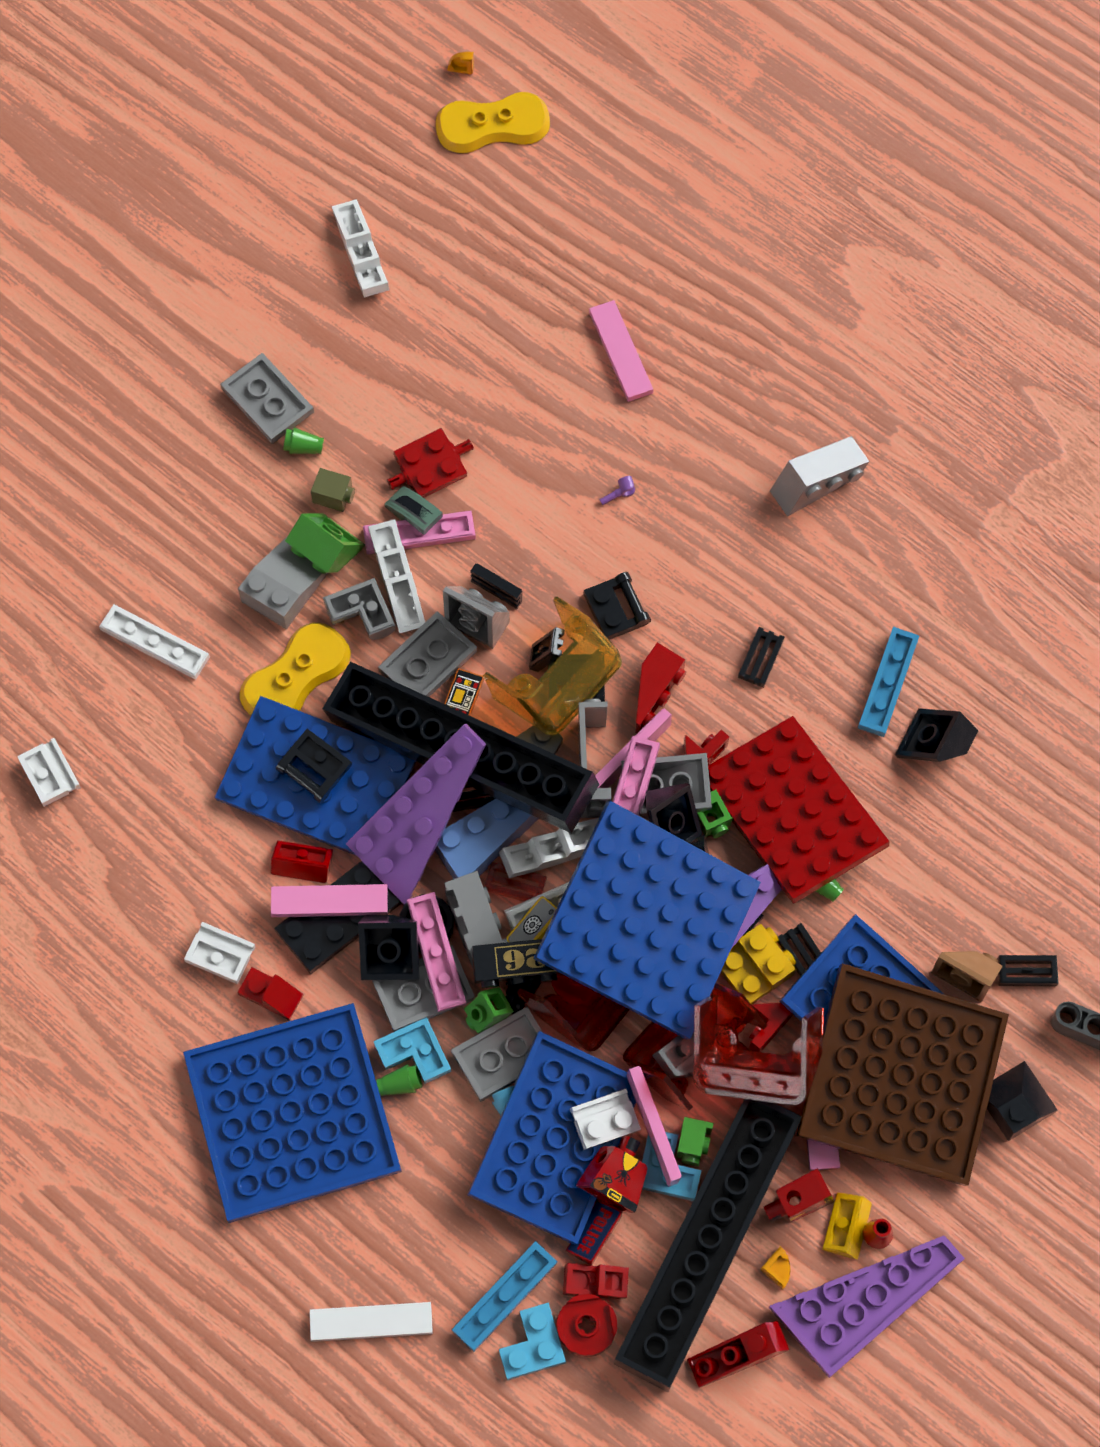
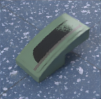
M402 486L384 504L400 520L408 521L423 535L443 517V513L437 507L405 486Z

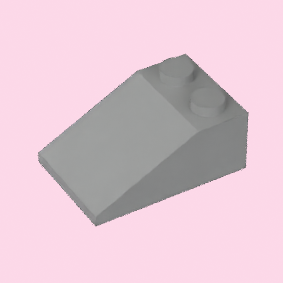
M285 538L252 569L238 588L242 603L287 629L328 573L323 574L317 571L312 566L313 562L307 557H299L291 551L292 546L285 542Z
M446 586L443 590L445 618L460 632L493 649L510 622V613L507 611V608L497 601H493V603L488 601L475 589L470 588L468 590L462 586Z
M707 753L657 757L647 791L688 783L691 786L697 813L712 809ZM645 796L640 817L649 821Z

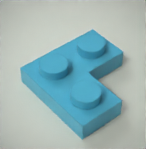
M427 1017L373 1041L385 1070L413 1058L424 1084L451 1072L450 1065Z
M665 1132L674 1154L678 1135ZM648 1135L642 1160L647 1165L648 1170L642 1189L694 1201L701 1170L678 1165L682 1177L678 1184L668 1187Z
M549 1302L521 1310L520 1316L527 1341L499 1349L507 1380L566 1363Z

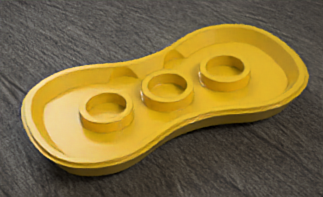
M518 92L491 103H475L463 100L451 102L440 109L435 124L438 139L444 148L455 153H469L495 142H510L523 145L538 142L549 131L550 116L545 102L540 97L529 92Z
M313 622L300 627L291 636L284 652L276 661L253 672L244 680L239 692L242 706L251 716L260 696L300 711L311 691L320 684L337 677L346 669L351 657V650L347 641L335 629L320 622Z

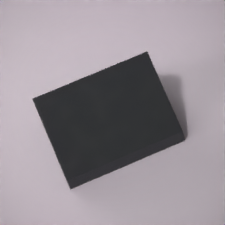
M684 783L646 791V810L649 822L688 843L702 835L690 784Z

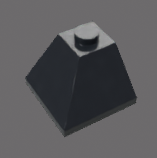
M919 708L895 756L904 759L935 762L962 756L968 753L979 730L960 711Z
M364 915L358 923L361 980H419L417 921L395 915Z
M1025 1061L993 1080L987 1110L1008 1141L1058 1111Z

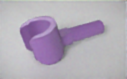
M625 476L618 480L620 488L599 499L601 504L604 505L620 496L628 497L633 495L635 487L632 477Z

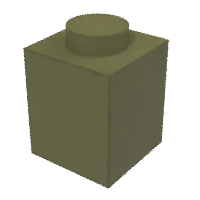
M323 468L319 469L311 489L312 502L314 504L344 512L347 503H352L355 494V488H352L350 476Z

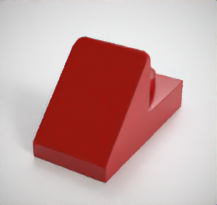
M720 730L715 736L710 734L700 747L685 735L683 744L684 755L707 753L709 765L727 748L730 736L723 730Z
M251 967L238 990L239 996L289 1021L304 996L303 993L280 976L275 974L274 977H271Z
M781 1003L751 1005L750 1013L765 1026L759 1024L750 1034L749 1038L752 1041L749 1049L758 1056L794 1014Z

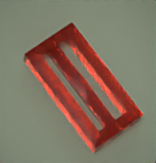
M492 862L484 887L490 893L524 902L543 893L547 876L532 872L516 876L539 883L538 887L494 875L495 871L507 874L503 864ZM492 882L499 883V884L506 885V886H510V887L517 888V889H521V890H524V891L532 892V893H535L536 895L534 896V895H530V894H527V893H523V892H519V891H516V890H512V889H509V888H505V887H501V886H498V885H494V884H492Z

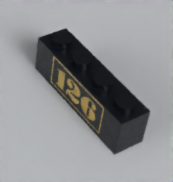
M542 939L475 945L471 948L474 983H481L482 988L498 987L500 981L510 980L511 985L528 984V979L540 978V982H553L558 980L557 976L563 974L533 959Z

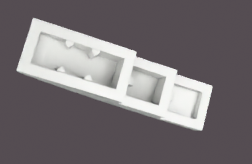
M357 199L332 206L339 232L364 298L389 291L388 281L381 267L379 255L373 244L371 232Z
M394 519L368 526L398 631L403 633L418 629L425 623V619L396 521Z
M599 818L578 822L572 834L559 828L556 832L532 837L526 843L502 848L499 855L509 878L539 871L581 857Z

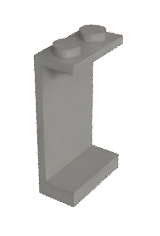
M587 699L584 702H579V766L586 769L585 727H606L608 705L607 702H601L599 699ZM597 788L581 818H600L606 803L611 801V788Z

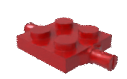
M439 428L394 451V457L400 466L401 473L387 479L388 485L393 490L407 483L414 492L425 498L467 477V471L461 462L460 455L474 450V447L469 439L454 446L448 440L443 429Z

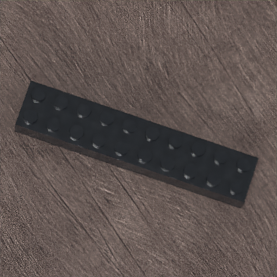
M351 661L322 708L331 722L375 740L423 765L464 724H467L486 743V746L466 785L571 834L599 786L592 771Z
M748 1090L615 1357L614 1365L669 1392L795 1135L802 1116Z

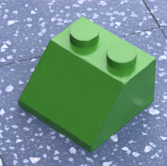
M324 513L301 514L285 542L292 546L291 551L302 558L307 557L313 562L312 566L323 574L340 571L365 546L363 542Z

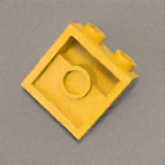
M762 924L756 926L737 941L730 950L721 970V974L747 1008L794 976L796 970L794 967L796 961L788 950L782 952L776 944L779 941L776 933L770 927L765 929Z

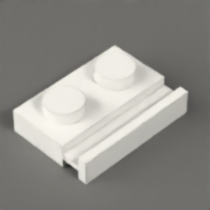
M55 738L50 739L51 741L44 745L42 743L17 756L44 807L68 795L74 789L78 790L81 788Z
M202 922L186 953L184 961L238 984L255 949V944Z
M627 1089L570 1108L584 1150L641 1130L632 1103L629 1101Z

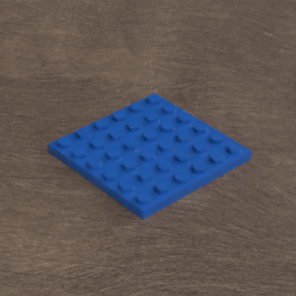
M608 801L533 959L684 1039H691L761 882L620 805Z
M354 1003L183 1052L228 1223L402 1172Z

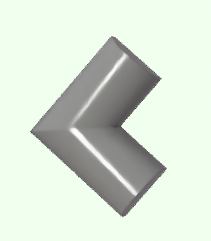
M375 578L323 597L326 611L333 625L360 615L369 638L372 640L384 638L395 630L394 621Z

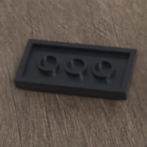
M361 861L331 885H373L384 883ZM388 888L389 914L401 905V901ZM364 915L288 917L274 929L307 971L312 974L359 937L358 923Z

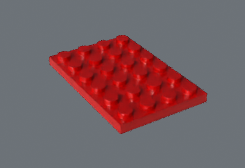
M794 716L708 765L710 792L717 790L732 817V822L763 864L769 865L778 884L793 904L889 847L890 841Z

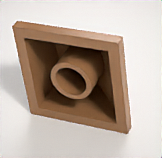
M978 951L941 952L931 973L982 1002L1002 965L998 963L994 956L988 953L981 954Z

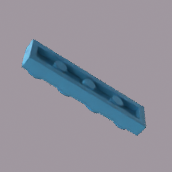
M896 627L892 628L858 729L885 737L919 635Z
M535 1241L456 1324L452 1332L475 1352L558 1262Z

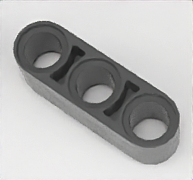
M1073 1002L1061 1003L1051 1016L1050 1022L1053 1029L1059 1034L1100 1050V1034L1094 1035L1087 1028V1024H1094L1100 1030V1013ZM1063 1012L1068 1013L1072 1017L1073 1023L1063 1022L1059 1014Z

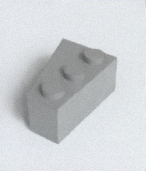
M850 436L789 460L770 492L784 513L789 516L843 485L859 480L864 475L863 471L870 461L853 437Z
M478 871L444 883L446 902L452 911L455 925L472 968V946L508 942L506 938L502 940L499 929L502 928L496 912L492 913L489 905L491 899L487 888L483 887Z

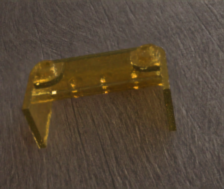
M557 596L553 599L562 624L565 625L564 628L567 636L574 642L538 680L530 674H520L506 685L488 672L483 675L493 699L548 735H556L562 732L578 715L579 702L592 699L618 671L622 664L618 649L590 617Z

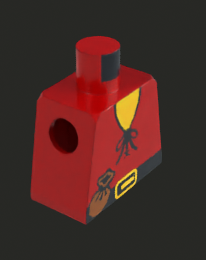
M624 1136L619 1148L615 1146L601 1147L576 1186L622 1212L635 1213L648 1170L646 1164L634 1158L640 1142L632 1137Z
M817 1168L777 1189L776 1193L779 1199L763 1207L771 1223L786 1215L793 1222L834 1203V1200ZM792 1197H801L799 1204L793 1206L789 1203Z

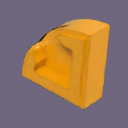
M460 52L453 55L449 60L447 71L473 74L474 52Z
M780 1246L762 1266L760 1271L782 1290H784L790 1279L791 1269L788 1255Z

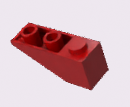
M658 642L642 663L636 734L656 716L654 712L658 706H665L671 696L669 691L674 684L678 686L686 675L684 670L685 659Z
M778 1321L762 1323L687 1360L700 1388L767 1361L790 1349Z

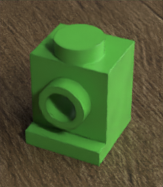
M713 790L710 792L712 809L697 813L701 831L705 838L710 835L713 838L723 836L729 831L727 827L731 826L732 817L717 790ZM713 816L716 820L709 823L707 817Z
M500 987L479 992L477 994L478 997L464 1008L467 1014V1025L471 1029L476 1030L478 1034L506 1019L514 1012ZM491 1001L494 1002V1004H495V1006L497 1007L498 1010H495V1008H494V1006L492 1005Z
M684 1117L676 1158L682 1159L681 1162L684 1164L699 1166L701 1154L707 1155L710 1144V1137H706L705 1134L711 1135L714 1123Z

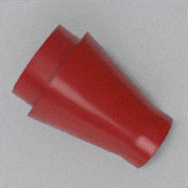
M886 1219L869 1221L863 1230L865 1242L875 1249L887 1247L893 1239V1231L889 1221ZM878 1227L883 1228L884 1234L879 1233L876 1229Z

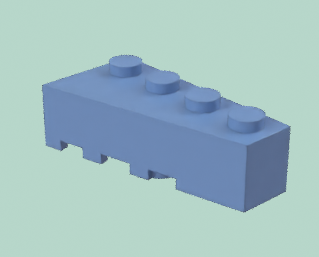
M494 799L445 828L435 851L453 879L478 871L479 876H481L488 869V866L500 856L499 852L502 848L509 847L539 818L503 801Z

